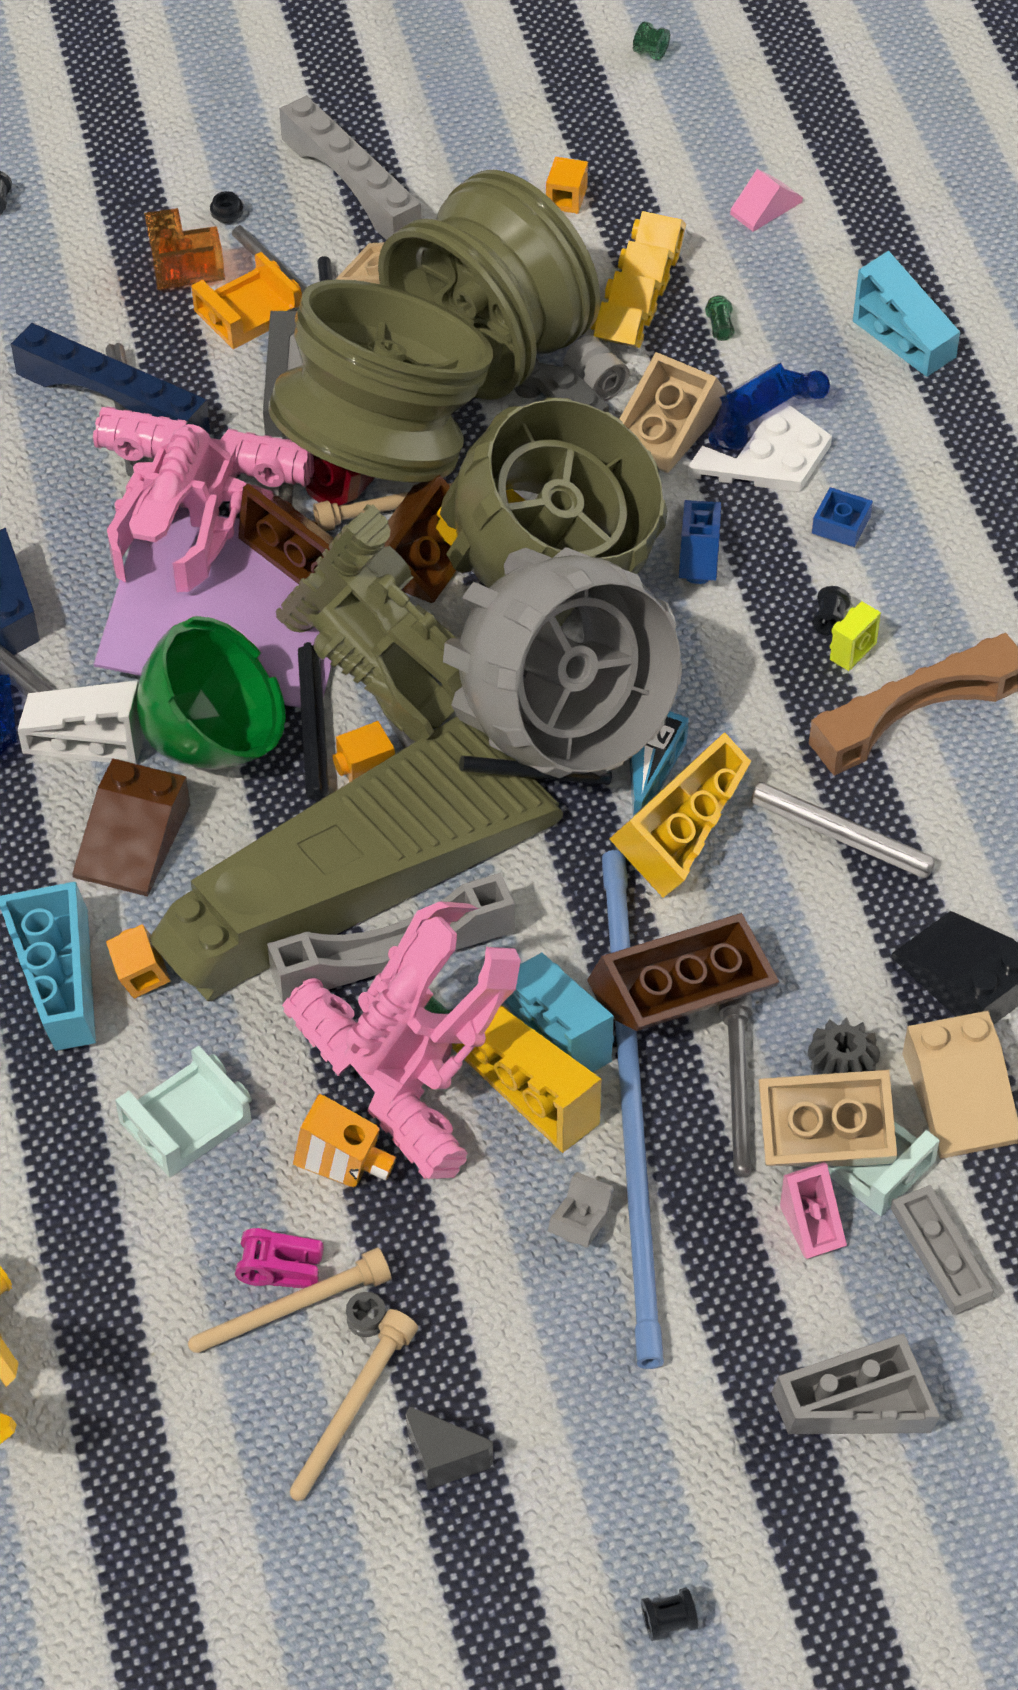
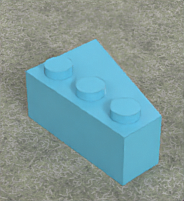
M542 952L520 964L516 990L504 1001L512 1013L592 1072L612 1062L614 1016L570 978L558 964L552 962Z

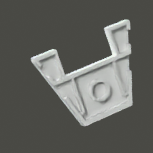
M749 378L736 397L735 408L764 420L737 458L702 446L688 466L687 477L701 479V474L719 477V482L732 483L735 479L754 481V486L800 492L830 448L832 435L759 382Z

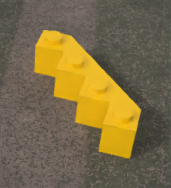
M642 211L640 219H635L631 238L635 242L628 241L627 249L622 248L618 261V269H622V272L615 271L614 278L608 279L605 288V299H608V303L601 301L597 319L591 327V330H595L594 336L599 340L635 348L641 347L644 340V325L650 326L657 310L658 295L663 296L670 279L671 265L676 266L679 259L686 229V223L682 219Z

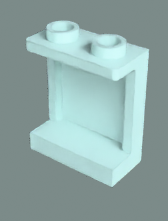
M199 1045L191 1050L193 1061L190 1065L138 1100L130 1091L115 1099L120 1123L169 1178L252 1121L249 1106L252 1099L247 1089L239 1081L233 1083L226 1075L225 1067L219 1058L214 1054L208 1056Z
M894 1121L897 1158L893 1164L828 1166L830 1178L878 1215L882 1216L891 1207L892 1200L901 1197L935 1163L940 1140L926 1130L917 1139Z

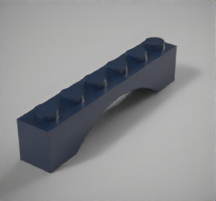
M31 323L11 343L16 375L43 387L54 384L82 386L107 396L132 412L152 414L155 417H168L176 421L178 419L185 420L187 424L199 426L206 430L207 433L210 431L207 399L34 323Z

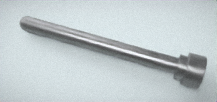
M750 995L719 1004V1016L723 1019L724 1024L728 1026L733 1166L735 1174L739 1177H746L751 1171L745 1025L752 1016V998Z

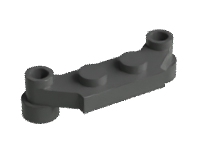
M536 358L535 366L530 376L514 389L516 394L522 398H535L542 392L547 398H568L572 401L593 406L604 412H609V405L568 364L559 367L539 363V360Z

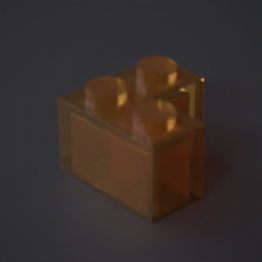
M178 208L144 213L157 290L193 285L201 280H204L206 283L225 280L222 247L217 226L183 231Z

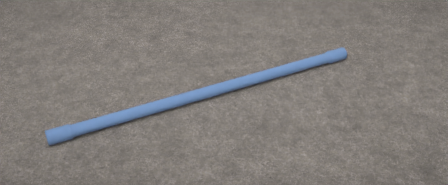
M611 850L602 855L610 953L630 947L626 888L628 886L626 857L618 850ZM615 1021L636 1311V1357L638 1367L655 1369L664 1364L662 1332L658 1321L637 1031Z

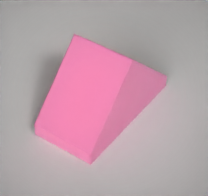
M757 169L732 206L730 215L754 232L802 203L803 197L779 179Z
M823 1162L784 1175L780 1208L803 1256L808 1259L847 1246L828 1165Z

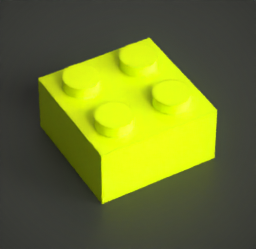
M863 601L855 608L852 607L846 617L841 622L838 621L832 628L833 637L830 644V660L850 671L876 645L881 612Z

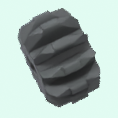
M847 1016L841 1025H837L829 1019L825 1024V1029H816L812 1042L808 1047V1057L812 1061L811 1069L813 1074L875 1071L876 1064L880 1058L879 1047L876 1046L877 1039L875 1033H865L866 1028L863 1022L855 1027L851 1026Z

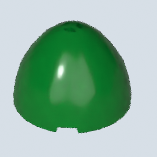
M194 616L171 627L158 641L144 664L136 696L138 721L150 745L161 755L177 763L190 767L215 770L250 762L272 750L278 744L283 734L286 719L285 706L276 676L270 678L258 659L261 654L259 649L232 626L214 618Z

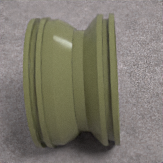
M483 170L473 174L453 189L441 205L436 220L418 219L409 222L386 240L379 255L378 273L380 285L409 292L452 311L476 327L489 341L493 349V359L488 369L486 380L479 387L475 395L476 398L494 400L511 393L532 373L536 362V354L552 353L569 346L593 326L599 313V281L594 263L579 233L561 209L541 190L523 178L505 171Z
M339 279L320 281L308 286L303 291L295 316L296 329L294 336L303 365L280 374L276 379L268 404L269 415L276 427L291 441L313 455L342 468L367 476L401 482H428L438 475H441L443 478L448 476L456 467L464 443L462 431L451 414L474 398L479 387L485 382L493 359V349L489 341L476 327L459 315L432 301L403 290L376 283Z

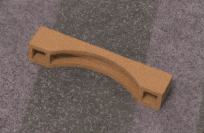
M1006 632L994 638H986L976 646L960 653H953L945 660L932 666L919 668L912 675L901 680L888 682L881 689L865 696H857L849 703L832 711H824L811 720L809 745L835 776L867 761L872 747L882 733L898 719L916 709L950 700L976 699L996 702L1018 692V646Z

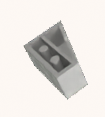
M904 1333L780 1375L771 1392L788 1434L931 1433L940 1418Z

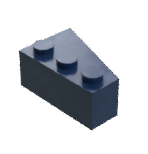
M5 527L0 530V644L12 655H15L39 642L40 638L34 609Z

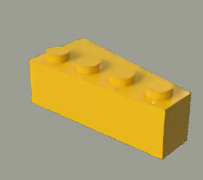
M725 732L609 838L662 898L685 881L694 859L699 856L708 834L717 824L722 815V809L732 797L751 763V760Z
M501 1005L491 1024L484 1032L485 1043L481 1047H474L464 1060L558 1150L564 1153L600 1124L602 1079ZM452 1043V1049L457 1054L465 1046L464 1043Z

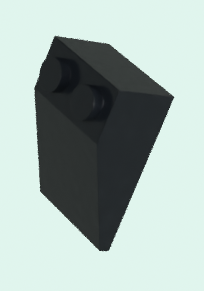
M949 911L892 953L891 958L955 1017L988 1011L994 1025L1018 1007V942L960 914Z

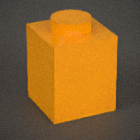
M555 156L546 181V196L561 211L579 214L587 190L588 162Z
M379 721L336 736L337 753L333 754L332 757L338 774L340 776L346 775L349 782L395 755V748Z
M143 924L124 930L118 936L106 941L118 980L134 999L171 982L163 957L151 944L149 939L151 934Z

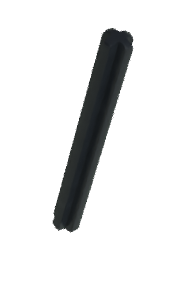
M306 642L304 646L298 648L305 790L308 799H315L316 802H319L329 795L321 658L315 652L314 645H311V642Z

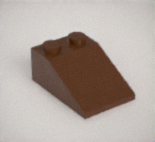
M112 758L97 788L73 869V878L148 897L190 807L186 776Z

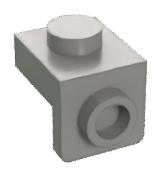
M576 1172L571 1178L567 1197L551 1216L548 1232L562 1237L567 1242L588 1247L606 1223L614 1188L611 1185Z

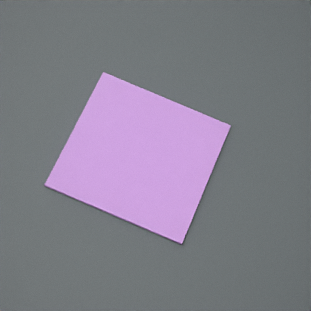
M178 507L165 537L157 542L135 538L132 541L124 565L126 582L119 581L95 658L94 667L141 676L142 668L157 642L171 627L194 616L209 617L229 624L250 640L261 652L258 659L269 677L276 676L283 695L284 705L301 708L298 648L304 646L306 642H311V645H313L314 639L320 632L315 627L306 632H294L286 628L276 618L275 611L279 607L282 609L281 604L299 584L238 538L240 519L237 518L234 523L235 534L232 538L226 540L224 547L211 563L208 578L189 592H176L172 563L184 557L191 547L196 546L200 530L199 527L191 526L189 509ZM327 657L324 660L321 659L323 698L330 674V663L332 662Z

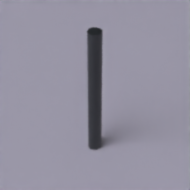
M462 755L459 761V769L463 772L610 785L612 780L611 771L601 776L589 772L582 774L571 773L557 778L515 760Z

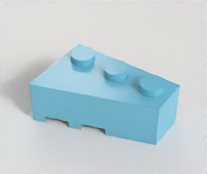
M889 250L858 270L853 322L926 377L956 358L960 331Z

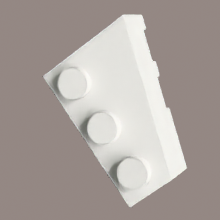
M138 680L28 693L17 729L22 753L108 763L114 758L137 764L144 739L137 712Z

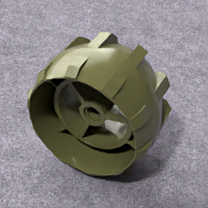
M545 398L543 401H536L523 407L513 406L506 408L494 417L487 430L468 450L458 476L442 500L440 515L449 527L456 529L457 533L456 540L446 553L454 569L460 573L472 571L479 581L489 588L505 575L504 563L510 553L523 548H529L553 558L567 547L590 557L604 559L624 570L638 574L645 565L656 538L666 526L668 512L665 500H663L662 483L659 477L660 471L650 450L645 448L638 437L622 423L623 421L609 412H604L593 406L572 401L568 398ZM506 490L527 491L538 495L533 500L508 503ZM578 607L567 609L555 616L560 627L571 612Z

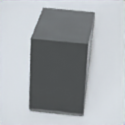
M409 1407L407 1410V1435L428 1490L490 1468L493 1462V1441L413 1407Z

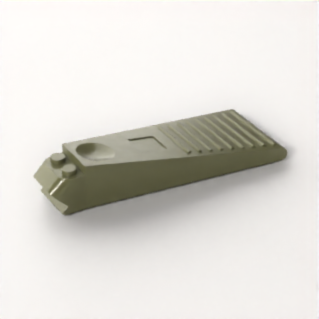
M456 716L435 729L434 733L427 740L419 739L190 881L192 891L172 903L149 939L155 949L184 981L195 986L207 1001H213L243 981L270 968L268 943L304 932L336 935L555 825L562 818L563 811L558 807L559 803L534 778L460 771L459 761L462 755L505 760L515 759L489 745V737L484 732L460 721Z

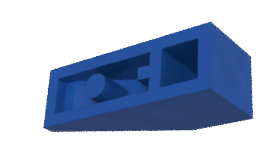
M684 501L679 578L686 579V581L693 584H704L708 580L716 581L721 502Z

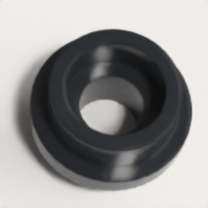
M230 191L216 194L210 204L211 216L225 223L237 220L244 212L242 201L237 194Z

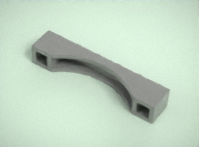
M307 95L279 108L282 140L300 157L310 156L317 158L333 169L358 198L375 230L387 240L409 222L422 219L421 203Z
M501 872L464 883L441 900L442 902L468 903L479 908L466 912L457 922H451L450 927L457 933L455 950L515 932V903ZM414 916L387 927L367 932L345 935L304 932L268 943L270 971L282 1002L284 1003L287 998H290L291 992L295 987L301 986L303 981L311 978L319 979L323 984V988L329 990L382 973L390 960L388 957L389 949L399 945Z

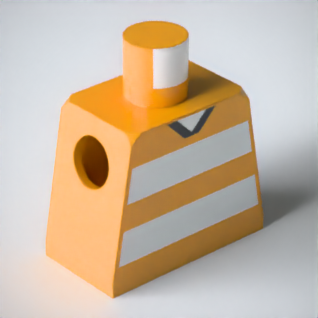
M319 1093L300 1127L293 1165L347 1186L356 1187L364 1171L386 1181L397 1157L375 1147L380 1131L376 1124Z

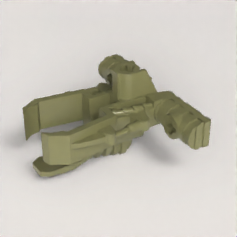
M367 504L363 509L365 512H361L337 534L329 544L330 550L325 549L322 553L324 558L320 556L316 560L318 565L314 569L316 573H311L306 579L302 578L299 585L293 589L281 604L282 609L279 607L275 611L276 618L286 628L294 632H306L315 627L320 632L314 639L313 644L317 655L322 660L326 657L332 661L330 665L334 668L337 665L344 669L341 672L344 675L351 674L354 676L353 681L357 684L360 681L366 685L364 689L376 697L384 715L410 739L418 741L421 738L427 740L434 733L433 729L438 728L454 712L451 706L454 694L462 687L459 669L443 662L445 642L450 638L456 637L419 604L415 607L410 602L408 595L402 591L414 577L411 575V570L404 559L391 546L384 547V543L390 537L391 531L388 520L374 505ZM428 672H430L436 679H438L442 683V686H440Z

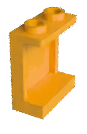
M262 252L254 255V270L215 290L204 280L191 285L194 311L232 349L268 332L270 311H297L300 305L302 291L298 283L294 279L290 280L281 271L279 265L274 260L270 261Z

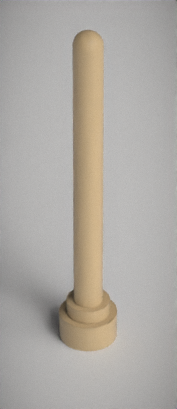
M408 492L338 506L337 503L330 504L329 501L314 503V519L322 530H334L335 526L340 525L342 520L355 518L361 512L364 513L363 509L367 504L374 505L380 512L397 509Z
M379 1247L361 1254L362 1259L355 1262V1267L196 1334L189 1339L188 1347L192 1352L200 1353L360 1283H363L365 1286L373 1283L376 1287L392 1280L387 1262Z
M390 1309L378 1326L380 1330L378 1345L290 1488V1496L295 1501H302L307 1497L395 1349L400 1350L403 1345H409L416 1334L418 1325L406 1314Z

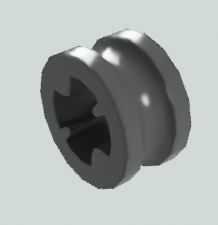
M361 1292L350 1298L346 1304V1320L353 1334L359 1337H372L380 1333L378 1326L386 1314L384 1301L379 1295L372 1292ZM370 1309L374 1310L373 1319L366 1316L359 1320V1310L365 1313Z

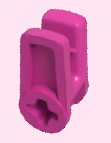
M251 1228L243 1232L241 1237V1245L244 1248L243 1256L235 1269V1276L238 1280L253 1286L272 1285L302 1289L318 1283L319 1271L315 1265L320 1264L324 1250L322 1241L274 1233L262 1228Z

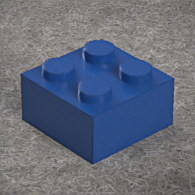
M830 487L813 517L812 534L855 547L871 517L873 501Z

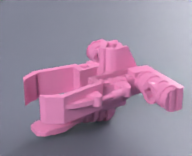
M108 406L106 408L102 407L99 417H97L95 422L96 430L93 432L94 446L99 449L103 447L109 451H115L120 457L129 461L140 460L143 456L154 459L153 462H139L133 466L134 473L126 485V492L122 499L116 500L114 504L116 514L107 528V535L116 578L126 582L123 555L134 538L157 542L165 537L180 505V507L189 509L191 526L200 528L196 546L191 547L184 557L172 563L176 592H189L208 578L211 563L224 547L226 540L232 538L235 534L234 523L237 514L241 511L243 486L246 485L244 481L236 479L237 475L241 473L247 474V476L255 477L258 482L269 487H278L283 483L293 485L297 483L306 487V485H309L310 477L312 478L315 471L313 454L288 439L273 438L266 435L258 436L255 433L238 432V430L228 429L219 440L210 438L206 430L196 425L187 424L185 420L178 419L176 421L163 416L155 417L152 414L132 412L125 409L123 411L116 410V408ZM223 501H230V514L228 518L219 516V507Z
M439 901L416 912L399 945L389 949L388 957L390 960L382 973L375 977L367 992L360 994L358 1002L363 1014L359 1017L357 1023L353 1019L355 1014L351 1006L342 998L331 994L328 989L323 988L322 982L317 978L303 981L301 986L295 987L291 992L290 998H287L282 1005L284 1007L283 1012L289 1018L292 1017L295 1020V1026L309 1040L310 1044L313 1047L317 1046L321 1051V1057L333 1065L332 1070L337 1076H340L341 1073L352 1065L356 1072L372 1088L375 1093L368 1107L369 1114L381 1122L380 1127L385 1133L389 1132L392 1135V1141L412 1164L414 1162L419 1167L418 1172L424 1179L454 1178L460 1171L459 1167L465 1164L467 1160L466 1154L468 1153L459 1146L458 1141L451 1134L453 1127L450 1121L440 1112L429 1108L425 1102L420 1101V1097L424 1093L422 1085L426 1084L431 1089H447L450 1087L451 1078L461 1068L462 1061L474 1047H481L485 1043L484 1032L491 1024L502 1003L516 990L521 962L515 948L486 947L485 963L478 976L479 983L449 1014H435L424 1009L433 996L428 987L456 948L457 933L450 927L451 922H457L466 912L479 909L468 903ZM452 1043H464L465 1046L458 1054L450 1057Z

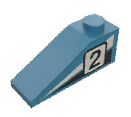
M669 711L664 721L665 724L656 737L650 740L638 753L629 758L633 816L659 793L687 743L688 717Z

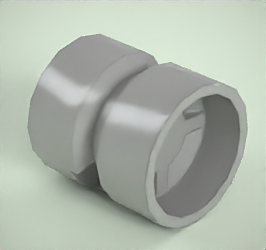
M593 335L577 340L566 352L563 360V366L568 364L604 401L614 398L621 392L629 378L627 366Z

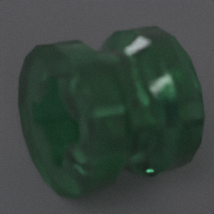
M646 21L642 22L633 39V51L638 54L648 53L650 58L657 61L661 60L669 46L670 30L663 27L656 29L653 27V24Z

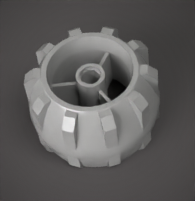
M567 547L553 558L529 548L512 552L504 563L505 575L499 578L489 588L473 582L462 597L464 604L471 609V612L464 625L461 638H450L444 645L443 662L459 669L462 687L455 692L451 706L460 721L484 732L489 737V745L507 754L519 763L535 768L545 774L561 778L571 773L593 772L601 776L613 771L656 737L664 726V721L673 705L678 685L681 683L683 666L680 659V645L675 630V617L668 603L656 598L641 583L637 574L624 570L604 559L590 557ZM578 607L583 623L584 639L582 643L566 638L555 618L556 615L567 609ZM524 670L528 671L525 679L523 680Z

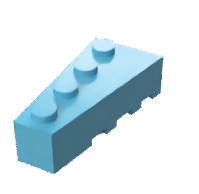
M76 881L0 896V909L5 919V924L16 949L41 1022L55 1051L96 1043L88 909Z

